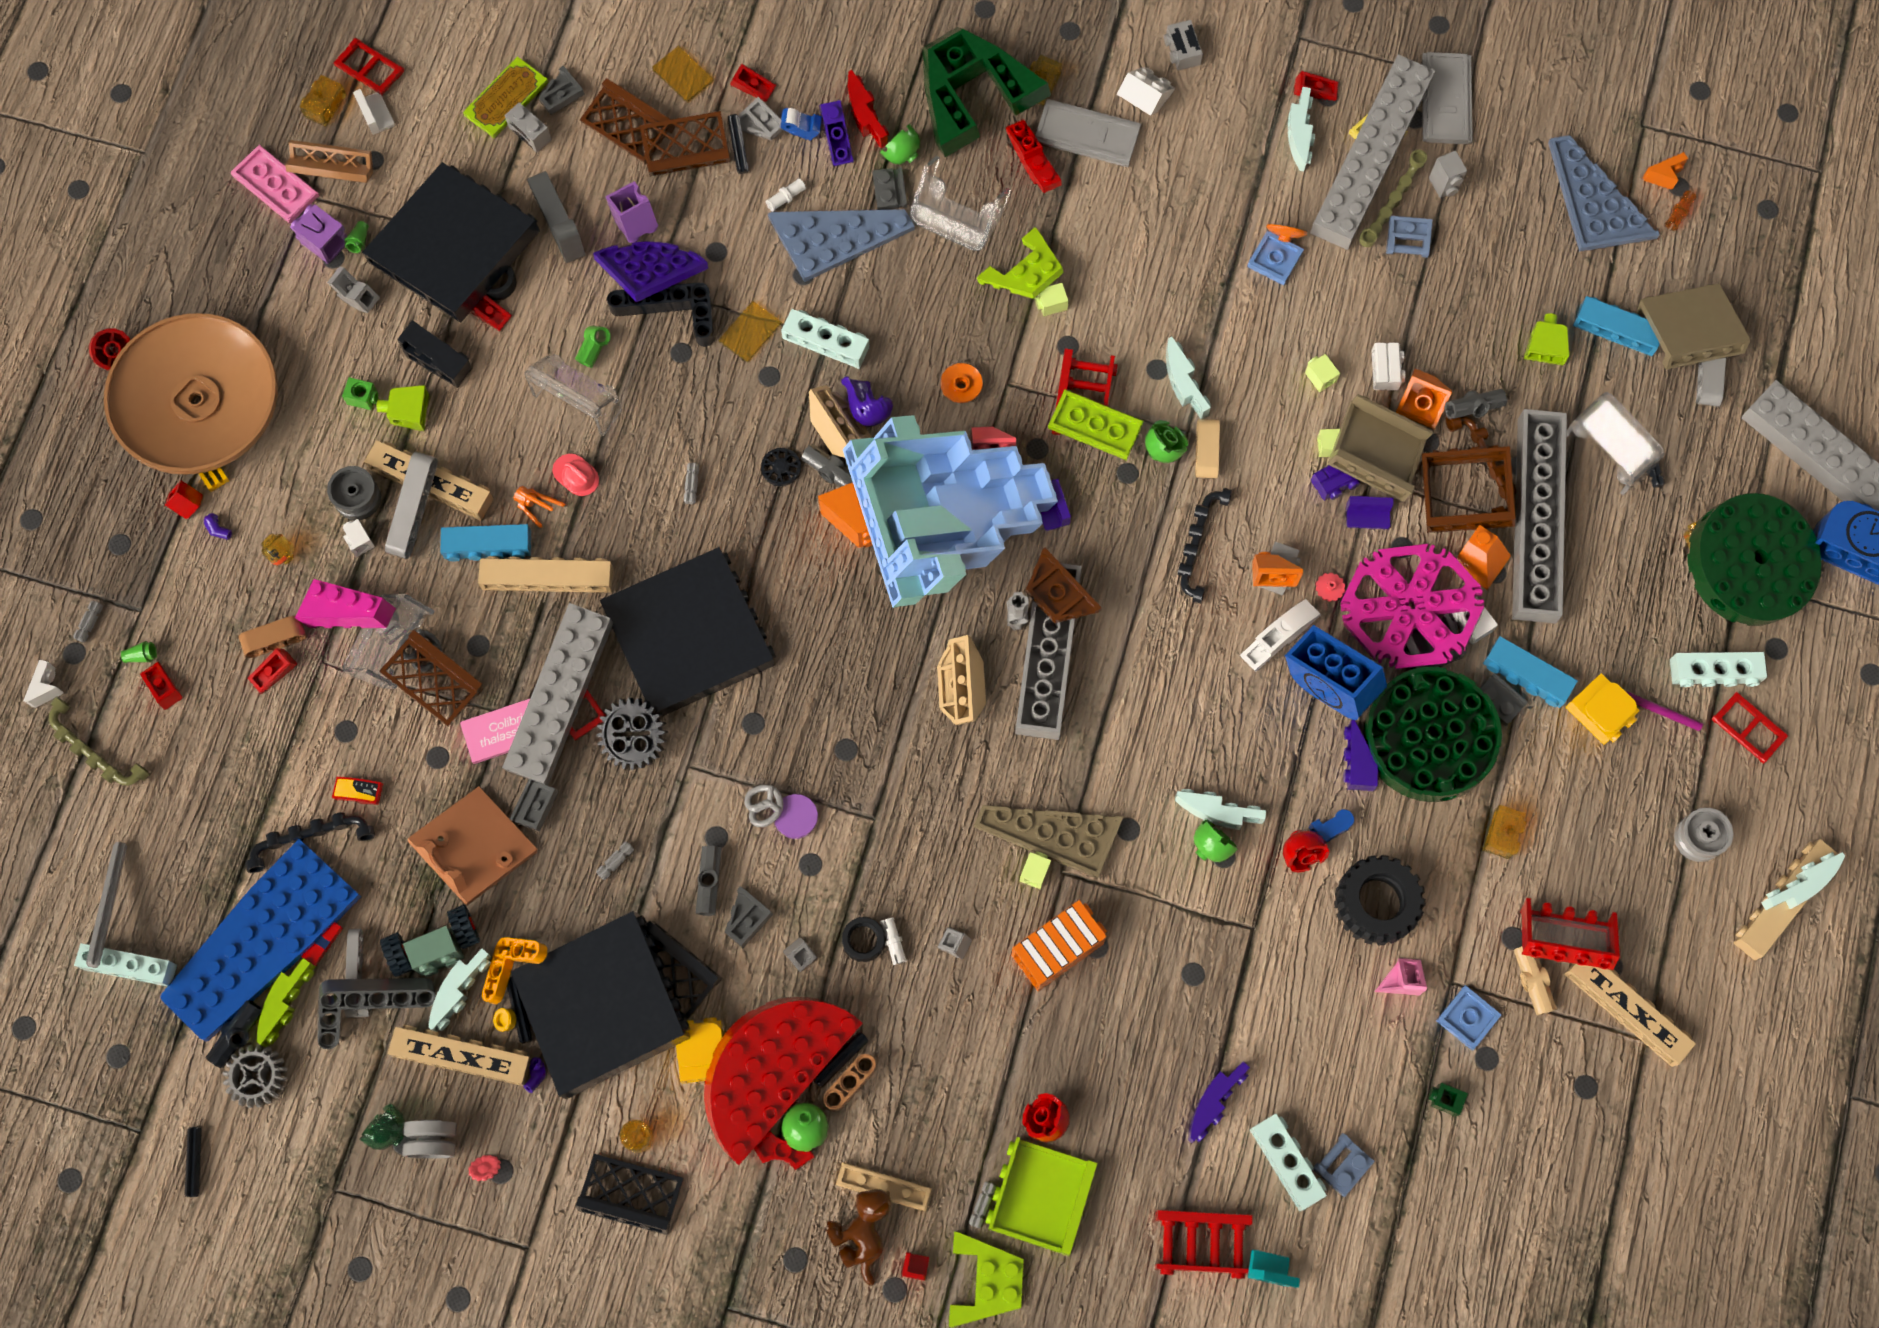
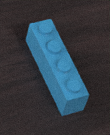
M1585 297L1573 323L1574 327L1649 356H1653L1660 344L1647 319L1640 317L1637 313L1624 311L1616 305L1601 302L1595 297Z
M528 524L441 528L440 552L444 559L453 562L465 558L478 561L488 556H496L500 559H503V557H519L523 559L525 556H531V530Z
M1501 636L1496 640L1483 662L1489 671L1505 676L1510 683L1519 684L1526 688L1525 690L1529 694L1538 695L1545 699L1548 705L1561 708L1565 704L1578 681Z

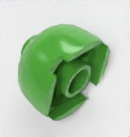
M910 124L906 126L909 129L907 132L901 130L886 145L888 149L886 152L884 150L880 151L890 163L896 165L903 164L906 161L911 163L918 156L916 151L920 147V138Z
M1159 420L1151 426L1145 437L1146 449L1153 460L1162 463L1177 461L1187 451L1188 440L1179 428L1175 427L1173 429L1168 426L1169 422Z
M1205 818L1194 833V844L1198 849L1196 854L1204 861L1207 859L1213 862L1228 860L1238 850L1236 844L1222 830L1213 828L1215 824Z
M800 1103L787 1111L782 1123V1134L787 1144L797 1151L808 1152L812 1148L819 1147L824 1143L828 1134V1122L825 1113L820 1107L812 1103Z

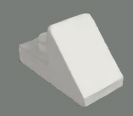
M43 660L38 662L24 698V702L31 707L36 708L64 693L58 687L49 685L55 678L56 669L49 662Z

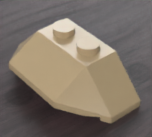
M827 385L810 389V419L832 455L845 457L843 448L850 440L871 438L866 427L854 419L848 401L831 391V388Z
M966 635L949 639L948 647L937 666L939 707L955 725L976 721L986 705L984 663L971 636Z

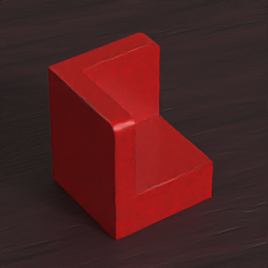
M181 480L169 492L165 506L183 518L188 519L199 508L203 494Z
M906 1252L902 1277L925 1281L930 1257Z

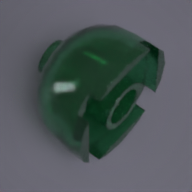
M391 1102L382 1108L385 1111L383 1114H377L361 1134L362 1137L359 1138L361 1142L372 1149L384 1150L391 1145L396 1147L404 1138L402 1132L404 1130L405 1118L402 1112Z

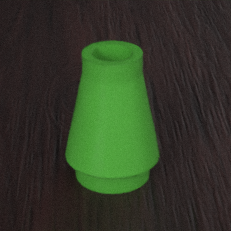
M358 221L345 238V247L349 251L360 253L361 250H364L369 228L367 223Z
M147 641L121 651V659L124 663L152 662L157 657L155 645Z

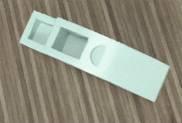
M1307 87L1302 88L1299 104H1291L1288 115L1289 145L1294 161L1300 171H1304L1306 164L1311 162L1312 152L1309 151V147L1313 146L1315 134L1312 133L1313 125H1309L1310 115L1307 114V109H1311L1313 97L1310 96L1311 88Z
M1170 337L1166 346V365L1172 388L1182 407L1190 403L1200 419H1203L1209 415L1210 401L1200 393L1198 383L1192 379L1195 371L1194 363L1190 358H1186L1181 344L1178 341L1175 342L1173 337Z
M1182 789L1177 791L1175 801L1193 815L1203 820L1206 818L1215 825L1240 830L1242 822L1263 824L1265 821L1266 810H1260L1258 806L1242 808L1238 807V804L1235 803L1221 805L1222 796H1217V793L1214 792L1198 794L1194 793L1195 791L1191 789Z
M1832 852L1821 857L1822 862L1817 865L1811 862L1801 867L1803 872L1796 875L1797 880L1786 885L1787 890L1781 892L1778 888L1766 894L1768 899L1761 902L1765 910L1786 901L1791 909L1817 894L1829 883L1840 868L1845 858L1844 853L1842 852L1835 856Z
M481 949L467 965L459 960L443 981L430 1014L428 1027L432 1031L444 1030L450 1023V1017L454 1013H459L465 1007V1001L468 998L462 991L464 989L468 990L474 984V978L478 973H483L491 964L490 960L492 957L484 949Z

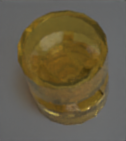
M640 1120L628 1121L620 1130L621 1143L633 1153L646 1152L653 1144V1131Z

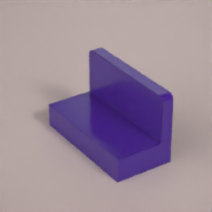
M1058 479L1051 480L1058 502L1048 511L1040 512L1045 531L1070 525L1071 516Z
M1350 496L1346 503L1347 527L1389 529L1393 498Z

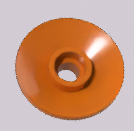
M1274 224L1266 225V228L1278 235V240L1290 243L1291 238L1307 236V232L1301 229Z
M957 363L951 365L943 372L940 386L943 394L949 400L956 403H967L974 400L980 394L983 381L980 372L975 367L966 363ZM964 384L965 388H958V385Z

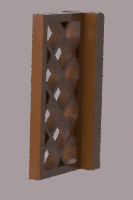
M605 78L602 83L603 88L582 115L580 121L646 164L645 155L642 156L637 152V146L643 145V141L635 140V132H640V127L634 128L632 119L641 117L644 119V124L671 119L608 78ZM605 95L610 97L612 105L601 107L603 97ZM627 108L628 115L617 118L616 109ZM613 109L614 118L603 120L602 112ZM599 112V122L591 123L588 121L591 114ZM629 120L630 129L620 131L618 122ZM615 123L616 132H605L604 125ZM668 126L665 133L668 134L669 132L671 134L675 126ZM645 130L646 138L654 142L656 138L650 139L649 131ZM631 133L633 142L622 143L621 135ZM662 135L656 145L659 146L665 136ZM654 147L652 149V151L649 154L650 157L653 155L657 148Z
M721 111L639 125L650 177L730 162ZM718 117L719 125L715 131L705 125L709 118ZM694 121L700 125L694 135L684 129L688 122ZM670 125L680 129L674 139L665 133V130ZM702 128L712 133L706 143L697 138ZM655 129L659 132L654 142L646 138L645 130ZM682 131L692 137L686 147L676 141ZM662 135L672 141L666 150L656 145ZM714 136L722 140L723 148L713 149L709 146ZM694 140L704 145L699 153H694L688 149ZM674 143L684 149L680 156L674 157L668 153ZM654 147L663 152L659 160H650L649 154Z
M415 630L408 635L405 643L379 671L447 727L451 725L472 699L483 690L482 683ZM411 646L417 652V659L404 660V651ZM420 662H431L434 665V672L421 674ZM417 663L418 674L405 675L404 664ZM392 665H402L401 676H392L387 672ZM447 675L450 677L451 686L438 687L437 676ZM434 676L435 688L422 689L421 678ZM419 678V689L409 690L406 687V679ZM465 689L470 693L465 700L455 701L454 690ZM452 690V701L439 702V691ZM436 691L437 703L427 704L423 701L424 692ZM453 705V714L448 719L444 718L440 714V706Z

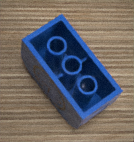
M1855 501L1840 502L1816 524L1813 531L1817 539L1815 543L1820 548L1821 560L1879 585V511L1874 510L1870 505L1860 504Z
M1315 625L1285 655L1290 674L1302 689L1352 720H1357L1387 687L1382 666Z

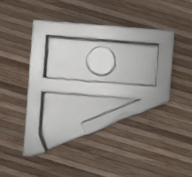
M759 97L738 115L743 132L772 141L783 131L780 127L781 119Z

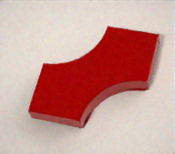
M771 1131L754 1148L763 1164L772 1160H781L790 1164L795 1170L815 1158L811 1151H797L791 1148L785 1140L777 1138Z

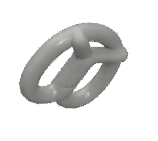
M773 785L753 787L745 796L744 802L749 810V820L756 827H766L774 823L783 811L782 795ZM768 791L766 800L754 805L751 803V798L756 793ZM773 795L776 798L777 805L773 802ZM767 808L775 811L773 815L765 820L759 821L756 819V813Z

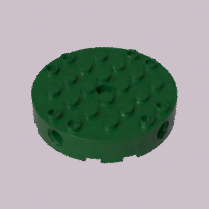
M1748 493L1732 497L1718 504L1699 519L1689 539L1691 543L1689 554H1687L1689 573L1692 572L1696 583L1694 586L1698 594L1713 611L1734 623L1739 622L1747 624V626H1763L1795 614L1810 601L1820 580L1821 553L1819 545L1815 543L1817 539L1812 528L1796 509L1776 497L1766 494Z
M1422 667L1406 671L1393 678L1387 684L1386 689L1371 704L1367 712L1363 737L1378 766V776L1389 787L1406 797L1418 801L1443 802L1463 796L1475 788L1488 775L1497 760L1501 747L1502 729L1498 712L1487 693L1484 694L1473 680L1461 673L1457 674L1448 671L1446 668ZM1428 730L1433 731L1436 734L1437 738L1432 737L1428 733Z

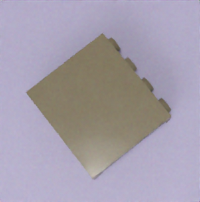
M1720 284L1705 285L1699 288L1646 297L1640 300L1636 311L1639 315H1645L1666 355L1662 364L1666 370L1745 354L1751 340Z
M1358 394L1348 405L1328 465L1404 502L1414 491L1415 486L1412 485V481L1426 440L1433 434V431Z

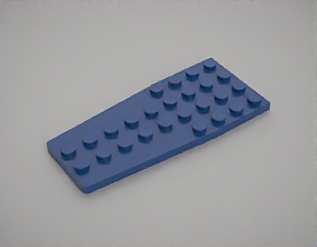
M298 839L249 889L163 991L160 999L200 1039L209 1041L221 1031L224 1023L234 1018L246 1000L254 1001L277 980L281 972L285 973L302 958L301 955L334 922L337 923L361 896L303 841Z

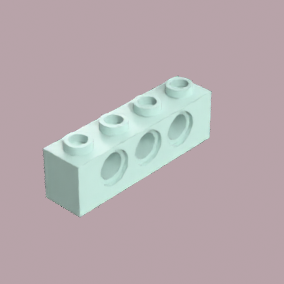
M791 309L781 330L783 339L860 369L869 350V339L865 335L852 333L841 325H832L823 318L809 316L803 310ZM806 327L812 328L811 331H803ZM830 335L831 338L823 339L822 336ZM842 343H850L848 347L841 346Z
M1764 652L1676 653L1670 658L1672 684H1680V687H1691L1694 684H1702L1703 687H1712L1716 684H1724L1725 687L1746 684L1748 687L1760 685L1767 678ZM1737 666L1743 669L1744 674L1737 671ZM1693 667L1698 668L1700 674H1696L1693 671ZM1715 667L1720 668L1722 674L1717 673Z
M80 943L74 966L82 970L167 987L173 981L177 965L168 960L108 948L103 949L101 963L97 968L88 967L86 961L90 945Z
M1274 1114L1251 1128L1250 1132L1300 1212L1326 1197L1327 1195L1324 1192L1326 1187L1320 1178L1316 1179L1312 1173L1314 1168L1307 1157L1303 1158L1299 1151L1301 1147L1296 1138H1291L1286 1130L1288 1125L1283 1117H1278L1277 1114ZM1273 1135H1279L1282 1138L1283 1144L1281 1147L1273 1145L1271 1140ZM1286 1155H1291L1295 1159V1166L1293 1168L1285 1165L1284 1158ZM1298 1176L1306 1177L1308 1181L1306 1188L1298 1186Z

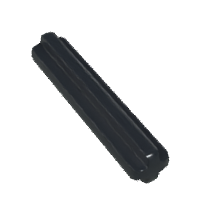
M732 114L727 119L736 169L739 174L748 173L749 169L740 119L737 114Z
M509 977L507 990L512 1010L516 1015V1029L519 1041L522 1044L529 1043L533 1038L527 1013L513 977Z
M859 1032L822 1069L813 1081L819 1087H823L868 1043V1038L862 1032Z
M190 1127L187 1129L185 1197L188 1198L199 1196L202 1135L200 1127Z

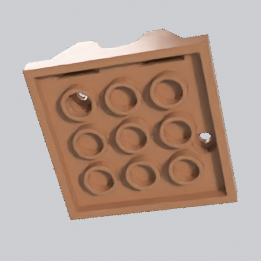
M479 786L408 838V843L466 906L537 853V848Z

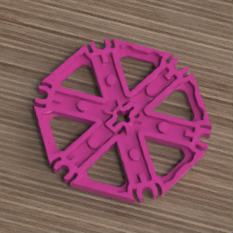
M1429 544L1378 549V553L1373 552L1372 557L1375 561L1371 562L1366 557L1364 558V565L1360 561L1341 600V612H1349L1347 615H1342L1343 625L1374 661L1379 654L1378 663L1381 664L1384 658H1389V667L1391 668L1394 664L1395 669L1447 663V660L1452 661L1453 655L1450 651L1454 650L1459 655L1462 654V648L1465 651L1484 610V600L1475 599L1477 596H1482L1483 591L1480 584L1450 551L1445 558L1446 549L1443 548L1440 554H1435V545H1431L1429 548ZM1418 555L1421 561L1410 584L1390 563L1393 557ZM1445 566L1451 567L1465 583L1464 587L1460 589L1432 592L1442 568ZM1370 575L1388 597L1358 599L1355 593L1362 578ZM1409 602H1413L1416 605L1415 609H1411ZM1465 611L1470 613L1469 619L1460 634L1452 633L1437 616L1438 614ZM1392 620L1384 639L1379 643L1373 642L1360 628V623ZM1415 627L1435 649L1433 652L1407 655L1404 652Z

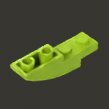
M304 958L290 976L281 972L266 998L257 1031V1043L264 1047L275 1043L279 1037L278 1032L283 1025L286 1026L292 1020V1013L295 1009L288 1004L298 997L301 986L304 982L307 983L314 975L313 970L316 966Z

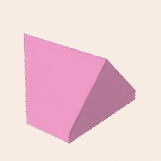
M1398 958V962L1374 992L1420 996L1427 989L1421 960Z

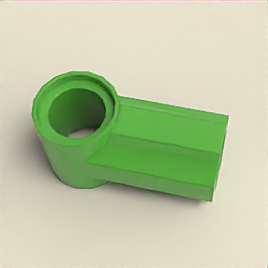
M595 325L588 326L585 329V339L575 357L577 362L589 368L593 367L602 347L608 344L611 338L607 328ZM598 332V333H599V337H598V339L596 340V333Z

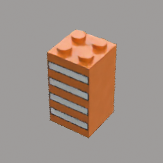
M1078 900L1012 948L1011 956L1037 991L1043 989L1104 944L1107 931L1100 921L1095 922L1091 916L1093 912L1086 903L1082 904Z

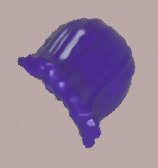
M848 376L841 380V383L847 389L850 411L858 423L864 426H876L883 423L890 416L893 409L892 400L883 395L878 400H875L869 381L853 380Z

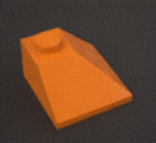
M1415 368L1396 413L1435 429L1452 390L1435 376Z
M1479 525L1456 559L1481 587L1488 590L1511 555L1498 536Z
M1270 552L1255 554L1252 561L1253 586L1297 587L1303 574L1301 567L1279 555H1271Z

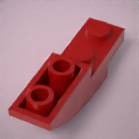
M851 69L848 71V95L854 121L862 136L865 137L871 134L882 149L888 144L889 132L884 125L881 126L878 122V116L873 109V102L875 101L873 94L870 90L866 91L859 75L856 76Z
M1023 119L1007 126L1006 131L1034 185L1038 184L1043 193L1061 186V178L1044 155L1042 145Z

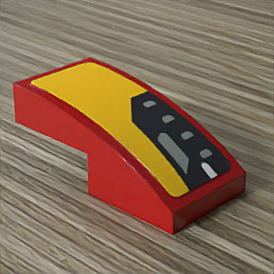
M336 777L332 798L340 801H355L359 804L379 805L383 783L365 779Z

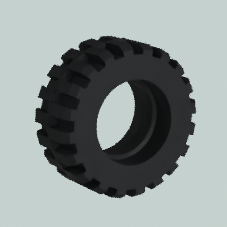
M1373 855L1368 856L1365 860L1357 861L1342 876L1335 891L1337 897L1334 901V906L1338 908V913L1336 914L1338 920H1343L1345 923L1343 928L1346 931L1350 929L1354 933L1352 937L1357 940L1360 938L1365 939L1364 943L1370 945L1373 942L1377 943V945H1385L1389 942L1392 944L1404 938L1418 925V921L1424 913L1422 909L1425 906L1426 899L1422 895L1425 893L1424 886H1419L1418 882L1421 879L1417 874L1413 876L1410 872L1412 868L1408 864L1404 867L1400 864V859L1394 858L1390 860L1387 855H1381L1379 858H1376ZM1369 881H1381L1390 885L1399 898L1400 908L1398 913L1389 920L1375 919L1367 914L1359 898L1360 890L1364 884Z

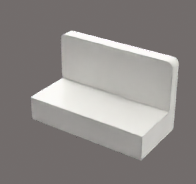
M361 89L353 92L373 135L395 126L381 94L376 92L364 97Z

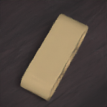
M1197 420L1196 478H1218L1220 420Z

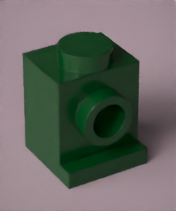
M1440 1083L1437 1085V1088L1432 1087L1428 1099L1432 1101L1431 1107L1457 1117L1461 1115L1468 1093ZM1442 1096H1446L1448 1098L1447 1104L1442 1103Z

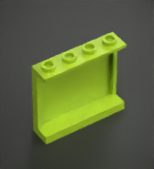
M1017 1137L1015 1142L1010 1141L1007 1155L1011 1157L1008 1165L1003 1164L1000 1177L1004 1179L1001 1187L996 1186L992 1199L997 1201L995 1209H989L985 1222L990 1224L988 1230L1070 1256L1097 1163L1075 1158Z

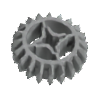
M259 1044L256 1048L249 1045L247 1052L242 1048L239 1049V1057L234 1054L231 1055L234 1060L233 1064L230 1062L226 1063L230 1071L223 1072L224 1076L229 1077V1079L223 1081L224 1085L229 1086L226 1089V1093L232 1094L231 1100H238V1104L241 1106L247 1103L249 1108H253L255 1104L260 1108L263 1106V1100L265 1103L270 1104V1096L278 1098L279 1095L276 1090H284V1086L280 1085V1082L287 1081V1077L281 1076L282 1073L287 1071L286 1067H280L285 1062L284 1059H277L279 1053L276 1051L272 1052V1048L268 1046L263 1049V1046ZM255 1058L265 1059L262 1063L259 1062L253 1067L247 1064L248 1061ZM269 1067H271L272 1071L270 1082L266 1078L267 1073L270 1071ZM242 1070L244 1077L240 1082L241 1085H239V1074ZM250 1071L259 1073L256 1075H258V1079L261 1082L253 1080V1074ZM255 1086H259L264 1089L260 1093L254 1095L245 1094L249 1089L252 1090Z

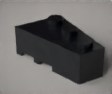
M413 320L397 339L408 359L456 388L460 386L472 370L469 358L464 353H458L447 343L438 339Z

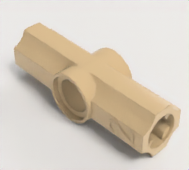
M1522 947L1514 949L1522 972L1520 974L1521 983L1524 990L1529 992L1536 1015L1557 1010L1549 988L1550 978L1548 972L1541 966L1539 958L1522 955Z

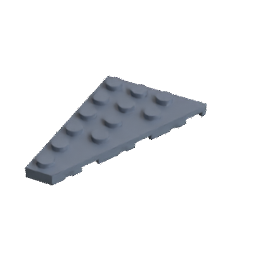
M1570 135L1550 138L1548 142L1579 252L1653 240L1659 237V231H1655L1647 223V218L1638 212L1637 207L1627 197H1623L1616 189L1614 182L1607 178V175L1596 163L1593 164L1587 158L1586 152L1577 146L1576 141Z
M906 210L768 213L771 224L804 282L915 230V226Z

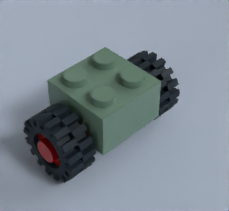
M465 904L447 911L449 923L451 924L450 928L444 926L406 943L399 932L380 939L384 958L392 974L398 977L414 970L421 976L430 977L437 974L438 969L445 966L447 968L454 967L459 960L464 959L461 948L465 949L480 942L477 928Z

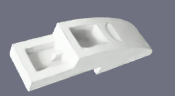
M1306 599L1259 634L1255 638L1256 641L1240 655L1241 658L1257 672L1287 643L1290 644L1321 614Z

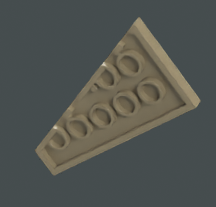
M982 805L974 828L1034 853L1041 852L1047 855L1048 859L1098 879L1123 817H1109L1097 814L1085 815L1048 810L1011 809L1009 807Z

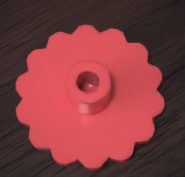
M1324 573L1316 581L1317 587L1315 590L1318 592V596L1328 602L1332 600L1337 601L1345 592V584L1338 574Z
M483 1155L476 1158L474 1162H471L469 1175L473 1180L476 1179L477 1181L491 1179L494 1175L498 1174V1170L501 1168L500 1160L492 1155Z

